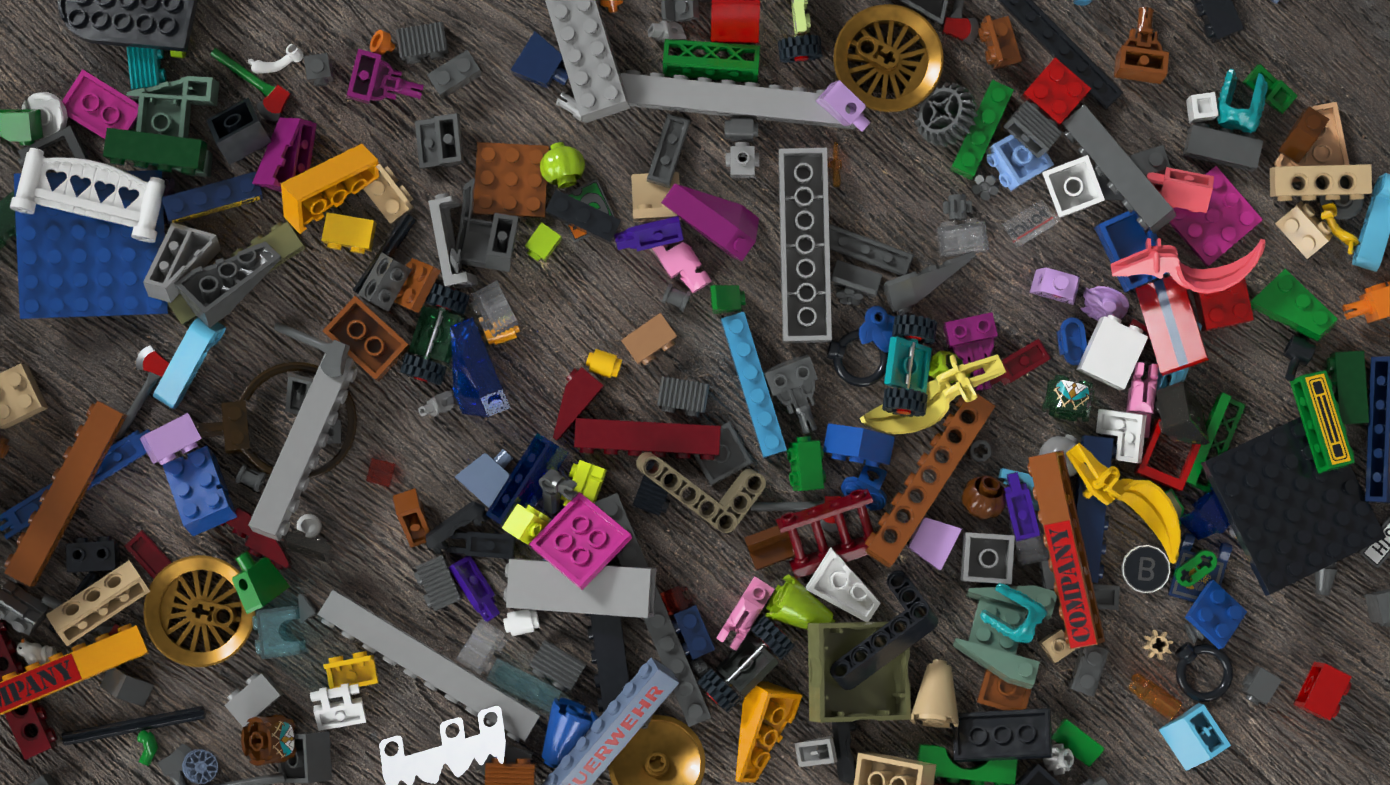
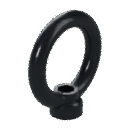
M859 330L845 334L839 341L832 340L826 358L833 360L837 374L846 383L857 387H867L877 383L884 377L888 352L885 353L878 347L880 364L872 375L856 377L845 369L842 359L846 346L850 342L860 339Z
M1189 641L1177 649L1175 655L1179 658L1176 667V679L1180 689L1186 696L1195 701L1210 702L1220 698L1227 692L1233 679V667L1229 657L1223 650L1210 644L1193 646ZM1199 654L1213 655L1222 664L1223 678L1220 685L1213 691H1196L1187 682L1186 667Z

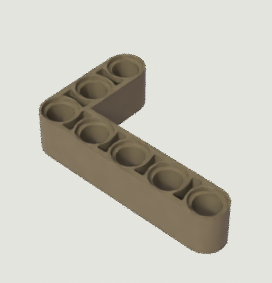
M650 452L642 453L636 461L637 469L723 533H730L737 527L766 486V480L762 474L752 469L743 470L718 503ZM653 459V468L651 470H646V463L649 460ZM671 473L673 475L672 481L669 484H665V476ZM755 476V477H756V482H755V484H754L753 486L749 487V486H748V481H749V479H750L751 477ZM690 487L691 494L687 498H683V491ZM741 496V503L738 506H734L735 498ZM709 501V508L701 512L702 504ZM727 515V522L720 526V518Z

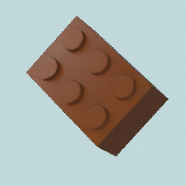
M356 296L323 329V332L332 341L338 340L350 345L348 355L378 382L411 348L403 338Z

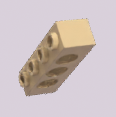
M1371 164L1281 166L1270 168V197H1277L1278 201H1292L1293 196H1301L1302 201L1316 200V196H1325V200H1340V195H1349V200L1364 199V195L1372 194ZM1342 176L1349 180L1347 189L1342 188L1340 185ZM1294 177L1301 181V188L1299 190H1295L1292 187ZM1318 177H1322L1325 180L1323 190L1316 186V179Z
M129 560L46 614L65 645L68 646L149 593L150 590Z

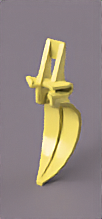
M998 354L965 365H958L956 357L951 355L950 362L953 368L927 383L926 394L928 399L924 416L909 417L908 415H895L883 411L882 404L863 415L860 420L865 426L886 434H906L923 430L942 420L949 410V402L954 400L956 396L962 395L965 402L975 400L978 396L974 387L1006 373V370ZM982 367L985 371V374L972 378L966 376ZM951 381H958L955 385L951 386Z

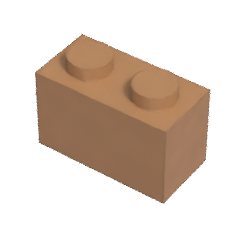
M659 313L623 338L621 342L637 365L643 363L645 366L656 358L655 353L661 349L666 352L676 344L674 340L677 339V335L663 315Z

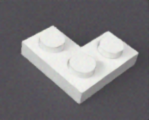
M1098 409L1096 433L1118 436L1115 460L1132 463L1142 462L1147 415Z

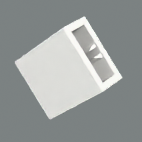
M1108 315V317L1099 318L1076 370L1117 390H1124L1148 336L1142 334V329L1133 325L1127 327L1120 324L1121 319Z

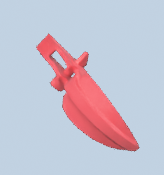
M1147 238L1145 250L1111 263L1112 276L1128 277L1137 274H1148L1162 279L1163 274L1169 272L1179 285L1194 292L1208 294L1223 291L1239 283L1257 265L1264 252L1265 239H1260L1258 245L1248 255L1233 263L1216 268L1194 269L1180 262L1176 247L1161 245V238H1157L1156 246H1151V238Z

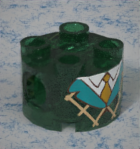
M1055 375L1054 380L1048 381L1046 397L1042 406L1044 413L1049 410L1050 416L1067 421L1077 422V417H1082V422L1089 421L1092 400L1095 395V390L1092 389L1093 383L1083 380L1079 381V383L1069 381L1070 378L1064 375Z

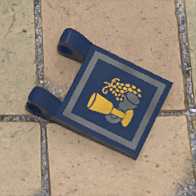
M1186 532L1183 534L1175 570L1179 565L1196 554V552L1191 551L1195 536L1191 533ZM1222 542L1215 569L1190 587L1182 586L1176 582L1173 573L1168 595L1195 602L1208 581L1214 580L1221 586L1227 562L1232 552V545ZM1201 556L1202 562L1197 565V568L1202 565L1208 567L1211 557ZM1193 568L1188 572L1182 570L1181 573L1183 576L1180 579H1185L1189 581L1191 579L1189 575L1192 572H1194L1195 569Z

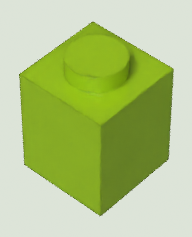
M541 222L525 244L526 249L529 250L526 254L537 262L540 259L546 262L562 240V237Z

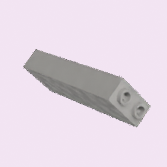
M514 558L509 559V563L506 564L505 576L508 578V585L504 590L506 608L639 618L654 617L656 568L606 565L581 590L546 560Z

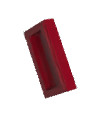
M141 530L124 545L153 579L166 566L173 563L144 530Z

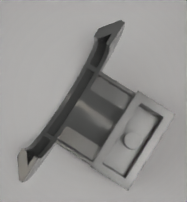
M472 178L463 188L460 227L455 250L451 248L450 263L456 274L460 273L462 265L510 272L518 231V216L494 213L493 222L472 219L475 194V178Z

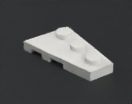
M830 547L806 586L807 591L865 622L870 621L881 604L879 599L832 547Z

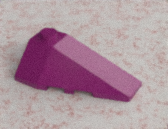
M674 183L661 204L726 254L737 260L743 261L756 242L759 218L741 204Z

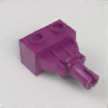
M358 49L346 98L369 104L370 100L379 101L385 98L395 100L396 94H403L420 100L423 84L399 78L402 72L393 70L387 62L381 60L382 55Z
M992 312L945 322L943 326L948 350L953 349L964 365L969 363L968 359L971 363L984 359L985 356L986 358L991 356L994 340L998 336ZM983 367L973 371L974 377L985 374ZM990 380L976 386V391L992 388Z

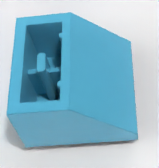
M1200 703L1159 729V732L1186 771L1212 759L1231 746L1205 705Z

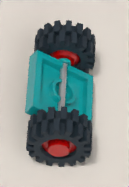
M915 315L895 316L884 381L885 385L892 386L893 388H888L884 391L883 411L895 415L900 414V416L908 415L909 417H920L926 414L928 399L926 391L932 348L922 344L928 345L935 342L937 322L931 320V318L917 317Z

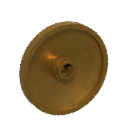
M653 715L648 728L639 729L608 765L609 776L612 785H701L705 773L704 749L696 733L685 723L673 717Z

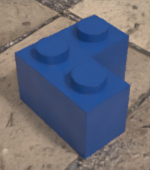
M828 423L823 452L832 454L831 459L846 461V457H850V462L863 464L865 460L866 466L879 468L880 464L890 465L895 436L865 428Z

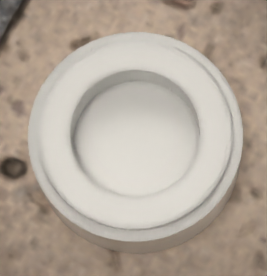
M305 514L297 521V531L305 538L316 537L322 529L320 519L313 514Z

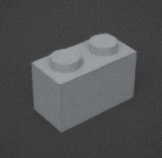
M256 672L246 680L248 685L242 691L236 689L227 697L229 702L224 706L242 727L248 726V719L260 716L284 695L265 672L260 675Z

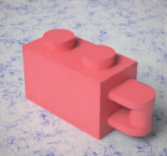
M1166 167L1165 174L1154 172L1147 174V179L1172 208L1178 207L1188 209L1191 212L1207 213L1213 190L1214 176Z

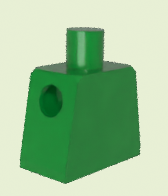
M248 551L235 558L242 571L232 577V582L247 614L264 607L290 587L269 558L264 557L254 562Z

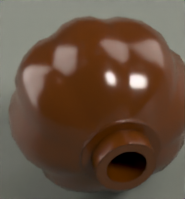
M991 476L972 478L964 487L962 503L968 512L976 518H995L1005 508L1004 487L996 478Z

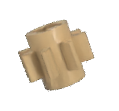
M1152 630L1153 636H1144L1147 643L1142 646V649L1150 651L1148 654L1149 658L1157 654L1158 659L1163 660V653H1172L1168 647L1173 641L1165 638L1167 632H1163L1158 636V632ZM1156 639L1162 641L1163 644L1159 646V651L1152 647V644L1156 643Z

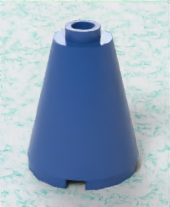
M554 698L542 751V758L545 760L544 763L552 768L558 767L563 757L569 754L577 741L592 727L593 722L598 719V716L593 711L588 714L584 711L586 706L576 701L560 698L558 702L557 698Z

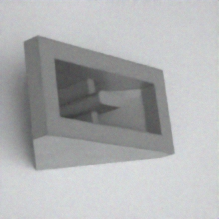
M832 736L794 743L799 767L837 762Z

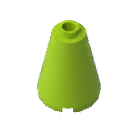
M789 574L783 578L786 581L783 586L777 585L766 606V609L770 612L765 613V616L769 619L808 630V623L835 622L833 613L811 592L807 591L795 577Z

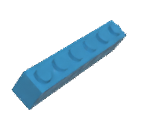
M745 312L721 318L722 327L762 457L766 458L785 452L787 449Z

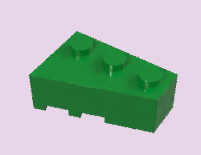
M1286 269L1250 301L1252 310L1258 311L1274 321H1279L1289 326L1290 329L1317 342L1335 326L1338 320Z

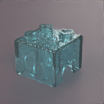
M299 605L256 611V616L252 617L253 628L258 630L259 640L255 641L257 655L261 654L262 659L306 653L305 640H292L286 632L290 621L300 619Z

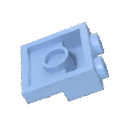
M1014 135L1005 137L986 150L988 164L996 167L1000 173V183L1004 187H1008L1010 191L1025 184L1054 165L1047 152L1037 158Z

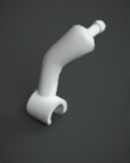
M290 44L286 48L287 55L278 61L263 62L261 60L254 61L249 59L248 64L252 65L251 70L253 73H272L280 71L293 61H301L304 55L301 49L297 48L294 44Z

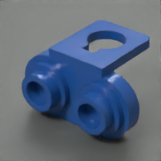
M1071 317L1062 322L1060 330L1057 331V340L1060 356L1063 355L1065 361L1070 365L1077 366L1087 347L1084 324L1078 318Z
M864 465L859 478L847 477L843 480L841 491L844 496H847L855 490L868 489L873 503L867 504L866 507L872 511L884 508L887 502V495L880 489L887 471ZM867 471L877 473L879 479L869 480Z

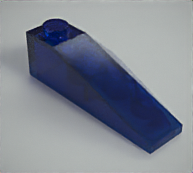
M472 317L450 326L453 394L462 414L490 417L510 409L506 392L474 318Z

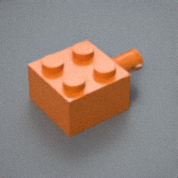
M1390 281L1387 282V287L1384 282L1366 288V293L1359 296V301L1344 304L1342 306L1343 312L1353 309L1352 312L1344 314L1345 318L1349 320L1350 318L1365 314L1368 324L1390 317Z

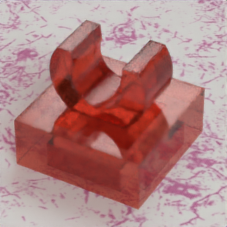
M676 586L660 593L669 616L687 609L688 605L693 602L692 598L685 600L682 594L688 590L687 587L680 588Z

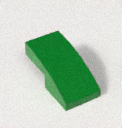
M1261 64L1256 65L1242 83L1254 93L1258 74H1262L1268 86L1265 103L1283 114L1298 95L1282 80H1277Z

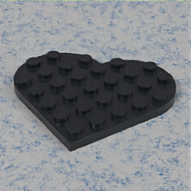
M58 0V10L67 28L75 36L89 43L187 52L198 0Z

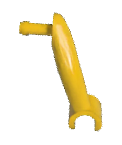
M1334 203L1322 205L1324 212L1321 213V219L1326 220L1333 235L1349 246L1347 253L1352 255L1354 252L1353 247L1359 244L1358 238L1337 224L1334 219L1337 216V207Z

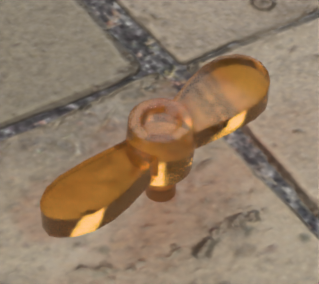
M838 142L833 144V160L831 163H828V168L831 167L833 170L834 187H840L841 184L839 169H842V161L838 160Z

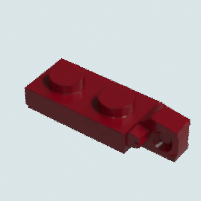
M1038 338L1001 360L1006 373L990 380L991 386L999 381L1002 382L1003 386L1007 383L1010 384L1050 360L1051 357L1040 339Z

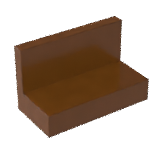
M778 525L744 538L756 571L795 557L788 531L781 533Z

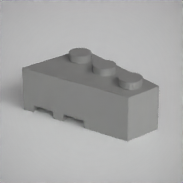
M172 222L143 281L148 296L171 303L180 294L174 283L191 270L200 266L204 268L221 251L217 235Z

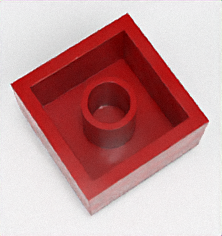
M1055 57L1023 93L1021 99L1024 102L1028 100L1030 103L1036 104L1040 108V112L1047 119L1055 121L1059 126L1091 88Z
M1245 277L1239 283L1223 291L1208 294L1193 291L1199 323L1202 325L1201 332L1244 324L1254 320Z
M1314 662L1293 705L1318 718L1331 720L1340 711L1341 705L1339 702L1342 696H1346L1351 688L1352 683L1350 679L1352 676L1326 663Z

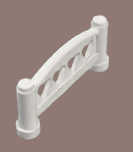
M30 148L29 152L26 153L16 197H12L10 204L12 210L25 214H34L37 204L133 227L132 238L143 242L155 243L157 237L155 227L165 190V181L163 179L150 177V181L145 182L114 166L87 159L45 158L43 156L44 151L36 148ZM48 170H54L56 173L64 172L67 175V179L54 191L51 190L46 177ZM74 175L79 176L81 179L88 178L91 181V185L78 197H76L70 182L71 177ZM98 181L103 182L105 185L113 184L115 186V191L102 203H100L94 187ZM121 187H126L129 191L135 189L139 192V197L126 209L118 192Z

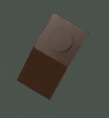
M1309 106L1302 111L1278 149V152L1298 164L1318 139L1330 119Z

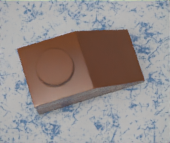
M416 488L393 495L396 515L410 547L426 543V534L431 529Z

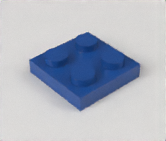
M1211 580L1208 581L1185 618L1218 649H1222L1237 629L1247 611L1218 583Z

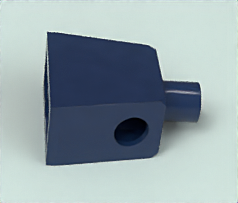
M534 31L511 68L512 74L545 88L550 86L553 79L563 86L569 81L567 71L561 68L564 63L561 53Z

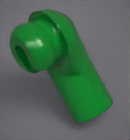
M142 730L138 734L137 741L143 743L144 751L138 762L150 766L158 749V744L152 732L148 733Z

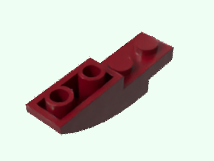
M237 508V518L225 523L232 526V532L242 538H245L246 535L249 536L244 544L250 548L248 552L258 558L264 555L271 559L272 564L280 570L283 567L291 568L292 562L281 542L253 532L248 526L253 515L242 508Z

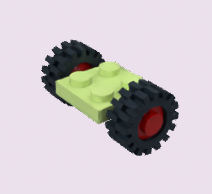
M791 0L795 36L778 41L780 62L800 63L801 61L816 60L823 56L821 37L818 35H806V33H810L811 28L809 13L805 14L804 10L807 9L808 0Z

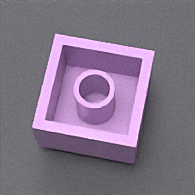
M186 413L145 434L140 438V441L152 463L159 462L160 465H163L176 458V452L181 451L182 454H185L198 447L196 442L202 438L191 417Z

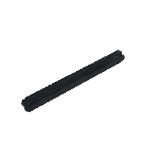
M199 706L62 733V742L64 745H71L201 720L206 717L204 707Z

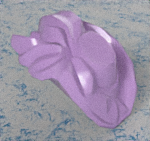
M1097 286L1088 289L1086 287L1083 294L1085 307L1080 308V310L1097 321L1101 317H1108V315L1122 319L1127 314L1129 301L1125 295L1113 288Z

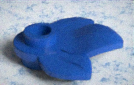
M880 306L869 308L865 313V322L859 328L861 343L867 344L873 341L880 350L887 353L889 351L895 316L888 315L886 310ZM875 314L879 315V322L875 319Z

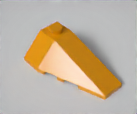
M760 681L744 697L735 779L737 782L756 783L771 758L769 752L775 742L780 743L783 736L780 734L787 722L791 724L794 720L803 694L769 682Z

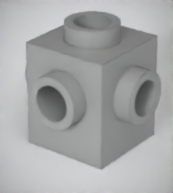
M737 142L735 146H730V153H726L725 157L726 167H730V178H754L755 167H759V153H755V146H750L748 142ZM745 158L746 161L740 162L738 159Z

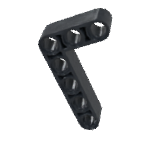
M902 570L891 572L887 577L886 583L905 611L835 661L830 668L831 676L844 690H851L934 630L938 625L937 615Z

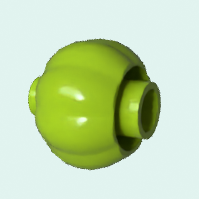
M564 142L552 144L550 146L551 150L545 153L540 162L541 175L550 184L558 185V188H568L576 185V180L582 176L585 169L583 155L577 149L565 146Z

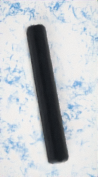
M409 214L403 215L353 288L355 293L359 295L381 252L389 257L393 256L415 224L416 220Z

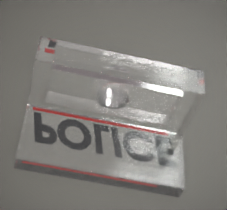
M1042 199L1003 223L1002 226L1015 247L1019 248L1057 225L1060 219L1056 213L1052 215Z

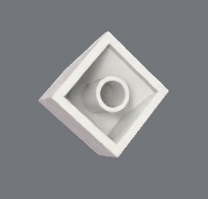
M1088 155L1042 172L1059 218L1105 201Z

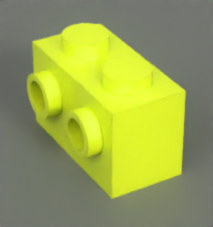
M517 503L502 529L529 545L552 519L530 505L524 508Z

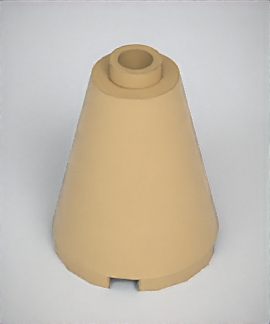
M933 660L932 663L927 664L911 712L910 722L916 724V720L923 721L922 726L935 728H950V723H953L954 727H958L959 717L952 667L947 665V661Z

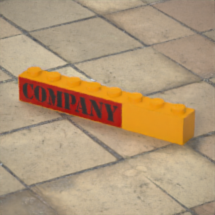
M129 623L118 628L119 633L109 636L108 633L94 638L96 642L86 646L84 642L72 647L73 652L63 656V653L60 652L48 657L50 662L42 665L39 662L25 667L26 672L19 675L15 671L2 676L3 681L0 682V715L148 654L149 651L139 626H132Z

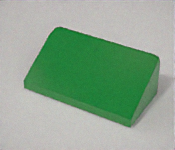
M1065 718L1052 734V740L1058 744H1063L1064 749L1069 748L1073 756L1088 767L1105 750L1103 746Z

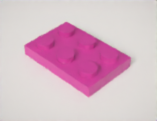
M83 69L62 100L69 118L103 139L106 137L107 128L131 131L137 121L138 103Z

